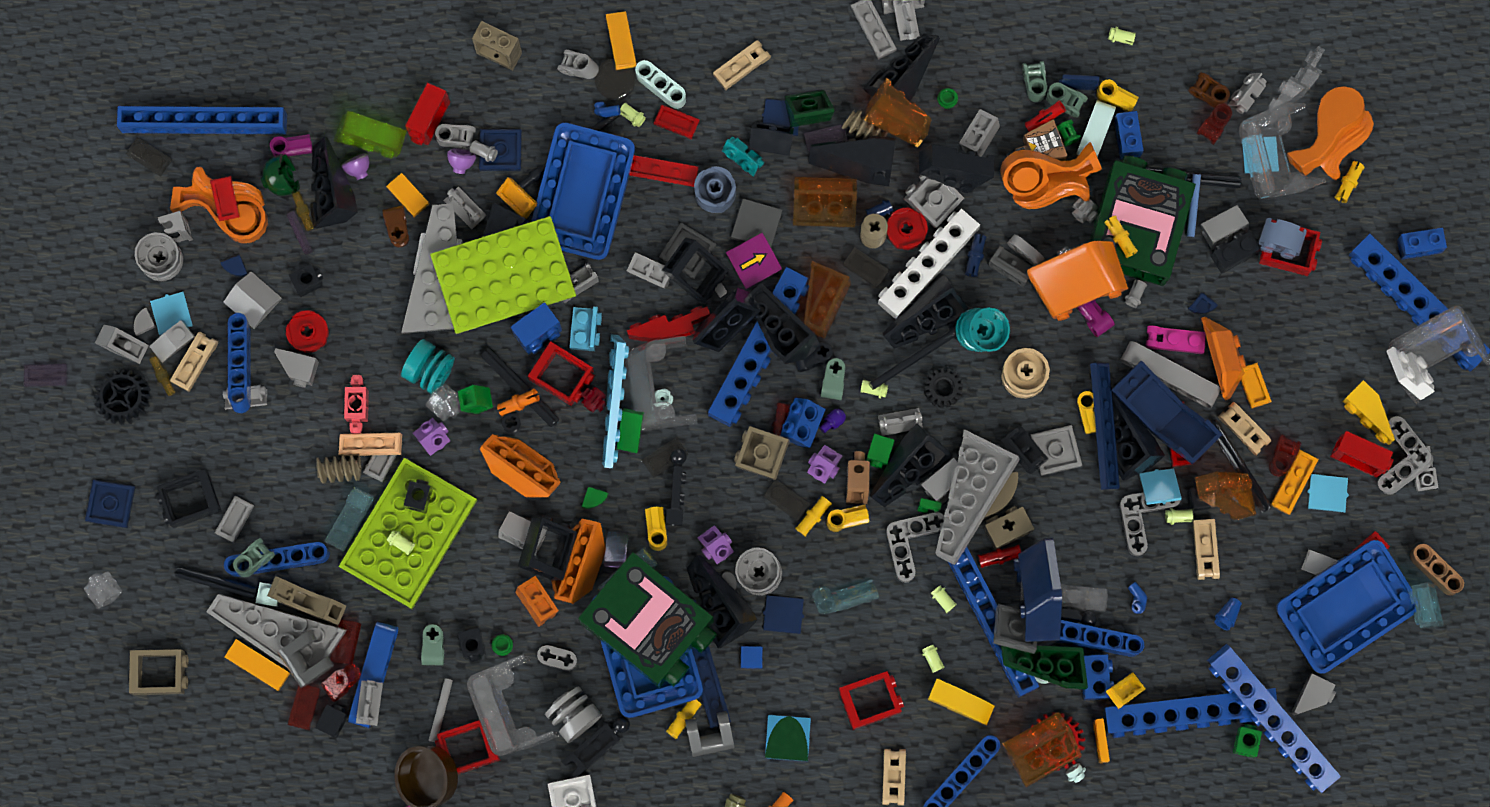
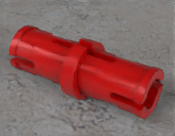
M1059 100L1046 110H1040L1037 116L1025 122V126L1030 132L1066 112V108ZM1052 112L1051 115H1049L1048 117L1039 122L1041 118L1045 117L1046 115Z
M1019 545L1005 549L997 548L996 551L977 555L981 568L998 563L1002 565L1006 561L1017 559L1021 549Z

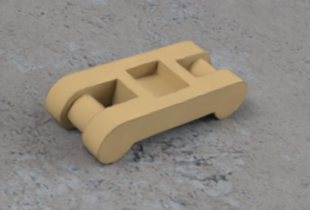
M1233 402L1228 406L1229 409L1226 412H1222L1218 418L1257 456L1261 452L1260 449L1264 445L1267 446L1271 439ZM1234 415L1240 418L1236 423L1231 419ZM1254 434L1258 437L1255 443L1250 439Z
M884 749L882 805L897 803V805L904 806L906 749H899V751ZM891 760H899V766H890ZM890 788H898V794H889Z

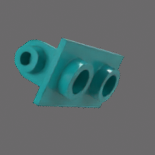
M731 137L730 140L727 139L722 152L729 159L740 165L745 172L754 177L757 169H760L765 163L762 160L763 158L753 150L745 153L748 146L739 140L738 137L736 139L734 137Z

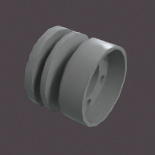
M154 232L147 234L139 240L135 247L134 256L137 265L147 277L155 281L172 279L180 272L183 266L184 258L181 249L170 236L164 233ZM163 255L165 260H161L159 263L156 258Z
M752 548L740 555L736 562L735 574L737 580L747 592L763 596L772 593L778 588L782 580V568L772 552L764 548ZM762 568H764V569H763L764 576H763V577L758 576V577L756 578V575H757V574H756L755 570H756V569L761 570Z
M579 686L561 695L545 713L548 719L558 715L551 722L553 726L561 722L564 723L559 733L567 743L578 738L602 716L594 704L585 708L582 706L588 697L583 695L577 699L583 692Z

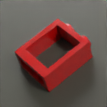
M427 83L405 125L412 142L421 146L423 143L429 145L436 128L439 126L450 104L445 90Z
M1306 229L1305 240L1311 242L1305 266L1271 258L1272 253L1264 251L1261 253L1259 264L1308 276L1311 271H1315L1317 265L1315 254L1316 251H1320L1322 239H1319L1321 232Z
M550 341L529 373L528 378L531 382L572 406L574 402H579L583 393L582 389L585 385H590L595 375L593 374V367ZM556 354L585 372L570 396L565 395L540 379Z
M1345 431L1338 438L1330 456L1376 478L1381 474H1385L1386 470L1389 471L1394 461L1391 458L1392 451L1348 431Z
M888 671L838 689L853 730L902 712L901 708L904 707L900 695L896 696L894 688L897 685L893 675L889 676ZM884 679L894 709L859 720L849 691Z
M487 718L437 734L436 746L442 748L450 755L446 739L478 728L481 729L489 757L458 767V774L500 761Z

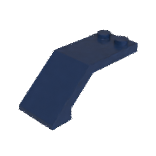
M1140 361L1110 390L1155 437L1191 464L1223 435L1208 419L1205 420L1182 403L1143 361Z

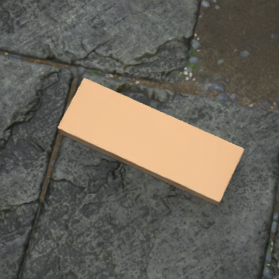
M340 434L338 454L340 456L401 455L402 434Z

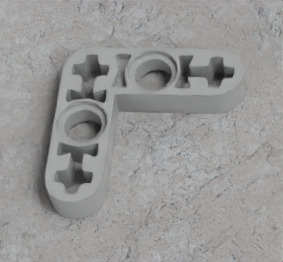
M1399 416L1391 418L1388 422L1394 438L1408 456L1379 478L1378 486L1380 490L1388 495L1396 493L1433 463L1431 452L1409 424ZM1394 424H1401L1400 426L1405 432V434L1402 435L1397 429H1395ZM1409 437H1413L1416 440L1415 445L1411 448L1405 446V441ZM1417 450L1426 456V462L1419 461L1420 457L1415 453ZM1404 466H1409L1411 473L1406 477L1401 476V469ZM1395 473L1397 477L1401 479L1400 482H1398L1396 478L1393 476ZM1387 480L1392 482V487L1390 489L1388 487H1385V482Z
M1144 492L1127 495L1122 498L1120 512L1127 549L1131 555L1141 556L1147 550V539L1141 513L1174 508L1181 500L1173 501V504L1166 502V504L1160 506V503H1157L1154 507H1148L1144 503ZM1138 497L1141 498L1140 504L1143 509H1139V505L1133 506L1132 510L1124 507L1127 500H1130L1131 503H1136L1139 501ZM1130 520H1135L1139 523L1137 531L1128 529V522ZM1141 533L1142 537L1138 536L1137 539L1139 544H1143V547L1140 549V552H1137L1135 548H1132V545L1135 544V538L1130 539L1129 535L1135 536Z
M930 513L895 521L888 525L886 535L896 576L901 582H910L915 576V567L908 539L941 532L943 523L940 524L939 528L936 525H930V530L926 531V523L923 519H928L927 523L934 521V517H938V520H942L944 523L945 517L942 513ZM915 521L922 524L923 529L919 533L913 532L910 528V525ZM894 526L902 530L899 533V539H904L905 542L892 544V541L896 542L895 535L890 534ZM897 547H904L907 550V555L903 558L897 557L895 555ZM909 559L910 563H906V568L911 570L912 573L909 574V578H905L904 575H900V572L903 571L902 564L898 566L897 562H904Z

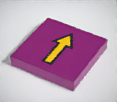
M763 233L726 252L745 289L782 270Z

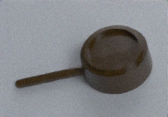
M416 746L409 748L399 757L395 767L394 777L397 791L402 800L410 807H438L449 801L456 791L458 783L456 765L451 756L440 747Z

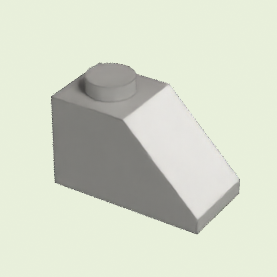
M180 320L149 347L163 363L191 342L195 336L187 325Z
M103 325L95 341V344L138 364H140L149 346L122 330L108 325Z
M275 348L274 352L289 378L294 381L293 384L304 388L306 385L312 386L319 363L318 360L314 357Z
M1314 674L1308 675L1291 714L1295 716L1324 706L1328 702L1331 703L1336 694V691L1333 690L1335 684Z

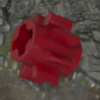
M596 387L592 390L586 388L581 394L584 399L581 404L592 413L596 409L601 412L607 405L604 401L607 396Z

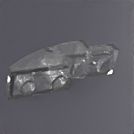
M1317 46L1315 51L1310 50L1305 59L1308 63L1305 69L1300 67L1295 78L1291 76L1288 82L1283 80L1278 89L1281 94L1278 99L1274 97L1268 106V109L1271 110L1268 114L1269 117L1272 118L1291 108L1312 88L1322 73V70L1318 69L1316 65L1325 49Z
M1022 581L1019 601L1024 600ZM1061 584L1062 607L1068 606L1073 607L1075 610L1106 612L1107 589Z

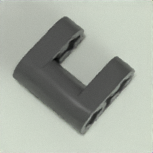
M311 630L305 632L277 652L300 688L307 686L334 667L330 658L326 657L310 668L300 653L301 650L317 639Z
M727 711L717 713L720 732L699 736L696 718L685 720L693 757L735 749Z

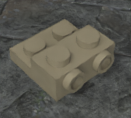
M749 426L748 431L745 430L741 442H743L741 451L738 450L735 455V466L739 469L776 480L790 440Z

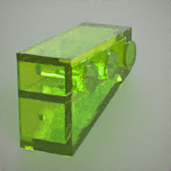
M347 111L340 119L334 141L362 148L369 152H378L387 158H393L400 154L407 130Z

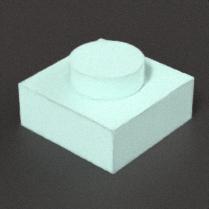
M259 583L256 604L278 607L277 600L267 596L272 584Z

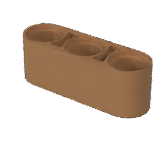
M1419 544L1411 550L1410 560L1443 593L1451 596L1464 588L1462 577L1430 546ZM1417 550L1424 551L1426 555L1425 560L1418 558ZM1433 565H1438L1441 568L1440 575H1436L1433 572ZM1449 580L1455 581L1457 585L1456 590L1449 588Z

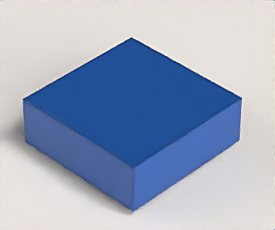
M741 646V668L762 669L763 647Z

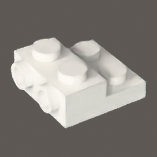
M1395 347L1387 350L1397 379L1403 386L1420 400L1435 392L1434 385L1432 384L1434 382L1433 378L1426 369L1427 364L1421 356L1417 357L1413 352L1406 355L1403 351L1399 352Z
M590 775L548 783L552 807H597Z

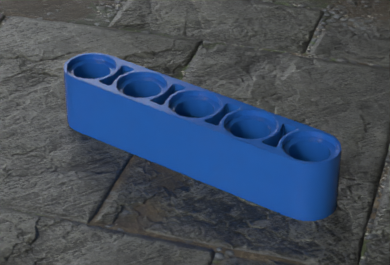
M235 313L228 319V399L232 409L237 413H245L251 406V330L245 315L242 313Z
M321 542L269 549L275 555L280 554L282 561L275 565L271 559L253 574L321 564L329 559L330 551ZM317 548L324 549V554L320 558L314 556ZM297 551L303 552V557L300 561H294L293 555ZM240 554L229 556L224 562L225 570L234 577H240V575L236 571H231L230 566ZM242 562L239 570H247L249 562Z
M1061 620L1060 640H1052L1128 657H1134L1144 649V641L1137 635ZM1067 628L1074 630V638L1066 636L1065 631ZM1088 632L1095 635V643L1087 640L1086 635ZM1108 637L1116 639V647H1111L1108 644ZM1129 641H1134L1137 644V651L1129 649Z
M377 622L351 707L349 723L356 724L361 681L370 680L384 683L398 634V627L381 622ZM356 724L367 728L371 727V725Z
M991 735L983 738L924 803L923 807H927L931 803L937 807H948L999 751L1000 741L998 738ZM985 741H993L996 746L995 750L992 752L987 751L984 747ZM972 756H977L981 759L980 767L975 768L971 766L970 758ZM956 773H965L967 781L962 784L958 783L955 779ZM943 788L951 789L953 793L951 799L947 800L941 796Z

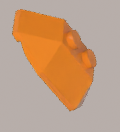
M1202 317L1201 320L1222 397L1228 400L1245 374L1243 369L1246 367L1245 358L1238 351V347H1241L1238 335L1234 336L1231 330L1207 317Z
M492 434L480 447L491 473L525 497H549L561 483L553 463L519 439L498 437V435Z
M583 518L572 529L577 532L564 580H551L555 599L571 604L577 602L593 589L606 551L601 523Z

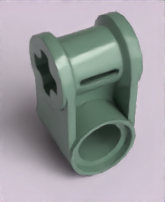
M1044 61L1030 65L1023 63L1022 71L1027 96L1032 102H1041L1047 91ZM1039 88L1042 90V92L1037 94L1034 93L1032 89Z
M1062 83L1052 84L1046 94L1048 103L1053 105L1060 100L1066 108L1065 113L1073 117H1079V110L1088 99L1083 93L1073 90ZM1052 91L1060 92L1061 97L1055 98L1052 95Z
M833 358L827 363L822 383V398L842 400L845 364L841 359ZM834 364L838 365V369H841L838 370L837 374L833 373V369H830L833 368Z
M259 538L236 557L233 567L241 577H249L260 567L267 564L275 556V553L270 552L263 544L262 538ZM242 562H249L247 570H239V565Z
M428 625L423 630L422 665H444L443 631L437 625ZM432 629L439 633L438 636H435L434 640L428 636Z

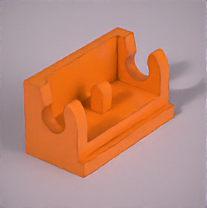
M536 576L517 587L515 593L538 627L543 625L549 618L552 619L559 611Z

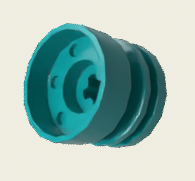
M990 307L973 308L966 310L960 315L955 331L959 343L967 350L991 352L999 350L1005 345L1009 338L1010 326L1005 314L998 309Z
M422 339L408 356L403 366L401 377L413 384L422 378L420 388L423 390L427 388V392L433 395L449 377L455 358L451 354L445 357L446 352L444 350L439 351L434 356L436 346Z

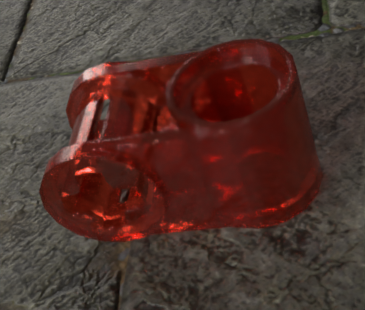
M1226 104L1217 105L1196 134L1206 137L1214 145L1232 116L1231 108ZM1219 111L1224 112V113L1226 114L1227 118H1226V119H1220V118H1218V117H1217V112H1219Z
M1283 434L1280 435L1269 464L1271 474L1280 477L1289 471L1300 449V441L1295 442L1285 438ZM1276 461L1282 462L1285 465V469H1278L1275 464Z
M349 664L343 669L336 670L321 683V686L330 699L335 702L347 694L349 689L359 681L361 676L360 670L356 665Z

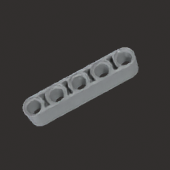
M1133 341L1129 342L1120 359L1122 363L1131 368H1134L1140 361H1143L1167 387L1207 408L1213 407L1221 391L1220 387Z

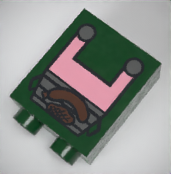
M1124 156L1122 162L1115 160L1109 170L1089 242H1113L1125 276L1164 286L1172 273L1196 184L1186 181L1187 173L1179 169L1163 168L1161 174L1147 170L1148 163L1141 158ZM1112 216H1117L1118 221L1123 229L1128 231V237L1138 250L1136 254L1132 253L1133 256L1129 258L1125 257L1119 244L1114 242V236L1104 223L1106 220H1110L1109 218Z
M633 552L578 618L583 627L658 688L665 681L675 687L690 668L682 661L690 650L694 648L699 653H702L717 635L710 628L714 622L713 616Z

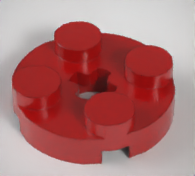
M901 208L894 211L887 222V238L894 247L911 250L924 242L928 231L927 221L921 213L912 208ZM904 224H907L908 227L912 226L913 229L910 230L909 234L901 231Z
M305 310L296 313L286 327V336L289 343L297 351L312 353L326 344L329 328L322 316L313 311ZM305 327H309L310 330L313 329V333L309 337L302 335Z

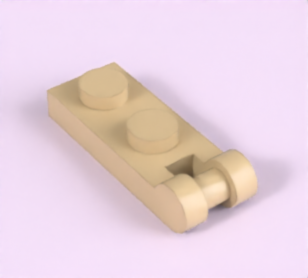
M757 40L714 71L713 75L722 87L727 90L759 65L769 60L771 55L762 49V44ZM756 53L758 57L754 59L751 54Z
M198 332L170 382L190 392L212 352L216 349L218 341L213 338L209 339L206 337V334ZM201 344L206 346L204 351L198 349Z
M1215 519L1193 520L1197 579L1204 580L1205 577L1219 579L1220 570ZM1204 563H1211V569H1204Z

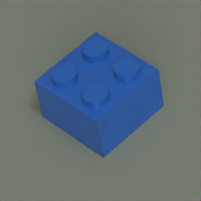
M545 302L511 326L514 337L528 355L541 351L544 347L543 344L549 340L551 342L556 340L562 331L560 322Z

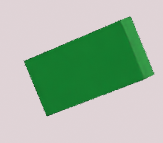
M625 408L622 410L620 439L617 443V449L638 453L644 412Z

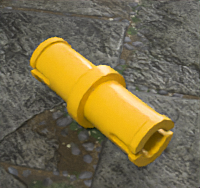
M1352 162L1347 175L1343 176L1341 180L1342 184L1335 195L1336 200L1340 202L1342 198V203H1347L1353 188H1356L1358 185V178L1365 168L1363 164L1359 163L1357 167L1358 162Z
M1112 216L1109 218L1110 220H1106L1104 222L1105 225L1109 228L1114 236V242L1119 244L1125 257L1129 258L1133 256L1132 253L1136 254L1138 250L1128 237V231H1125L1118 221L1117 216Z
M821 496L813 508L807 510V515L795 529L806 537L813 526L821 521V516L832 503Z
M698 700L688 702L681 712H677L676 719L666 732L677 739L686 727L685 720L691 719L702 704Z

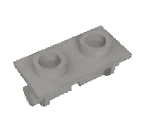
M892 0L900 41L916 39L920 35L913 0Z
M1252 73L1246 76L1242 87L1232 94V100L1228 106H1237L1236 110L1240 114L1247 112L1255 101L1250 95L1252 94L1257 98L1266 87L1267 81L1261 77L1262 73Z
M459 186L455 190L453 188L450 189L447 193L448 197L443 200L446 204H454V212L471 229L487 216Z
M261 384L251 386L250 407L267 405V389L265 386H261ZM227 388L223 391V398L225 399V410L232 409V406L228 399Z
M919 408L878 415L882 436L910 431L916 423L923 428L922 415Z
M370 680L361 681L356 724L378 725L383 683Z

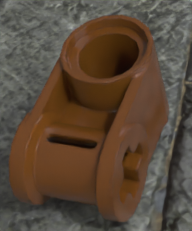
M1202 72L1198 74V79L1193 87L1191 86L1188 89L1191 95L1217 109L1223 108L1230 96L1226 86ZM1222 94L1224 99L1218 100L1214 95Z
M403 205L383 209V217L391 243L398 248L406 246L409 241ZM397 233H401V235H400L401 238H399V239L396 238V237H397Z

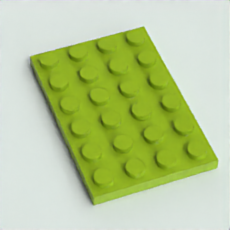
M551 216L430 254L456 334L532 311L544 302L548 306L576 297Z
M404 458L339 567L413 609L476 504L477 499ZM417 479L429 482L428 485L433 489L426 514L406 509L403 506L410 481L416 482ZM421 490L416 491L413 498L421 500L424 497V492ZM393 530L396 532L400 531V535L415 543L409 555L394 545H389L390 543L387 539Z

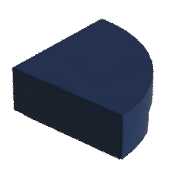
M240 255L220 262L225 271L232 275L243 277L248 274Z
M1201 293L1188 310L1194 313L1197 312V314H1206V312L1213 311L1218 305Z

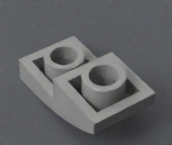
M1417 450L1415 453L1420 457L1419 461L1426 462V456ZM1433 463L1413 479L1417 491L1438 488L1436 468L1433 467Z
M1308 550L1301 569L1318 575L1338 560Z

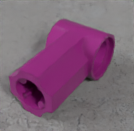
M310 134L288 138L277 136L270 142L273 156L286 154L289 157L313 153ZM278 145H285L283 151H275Z
M1095 300L1077 307L1086 319L1087 326L1096 337H1099L1115 325L1111 316L1105 310H1102Z

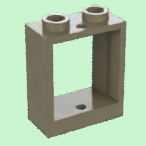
M483 21L480 22L472 38L476 53L513 71L522 54L519 39Z
M181 649L130 650L129 693L132 695L184 694V690L188 688V676H185V668L189 664L188 655H185V651ZM176 656L175 687L142 688L143 657Z

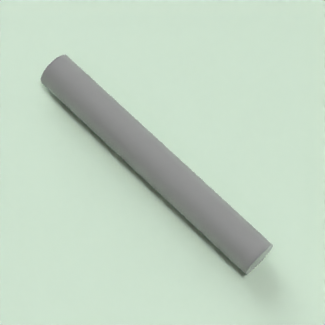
M444 679L429 737L430 742L438 740L437 734H439L453 680Z

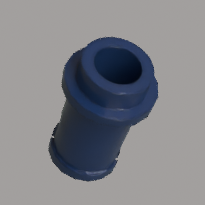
M882 200V203L866 209L867 215L879 214L884 216L886 214L891 215L890 212H893L889 200Z

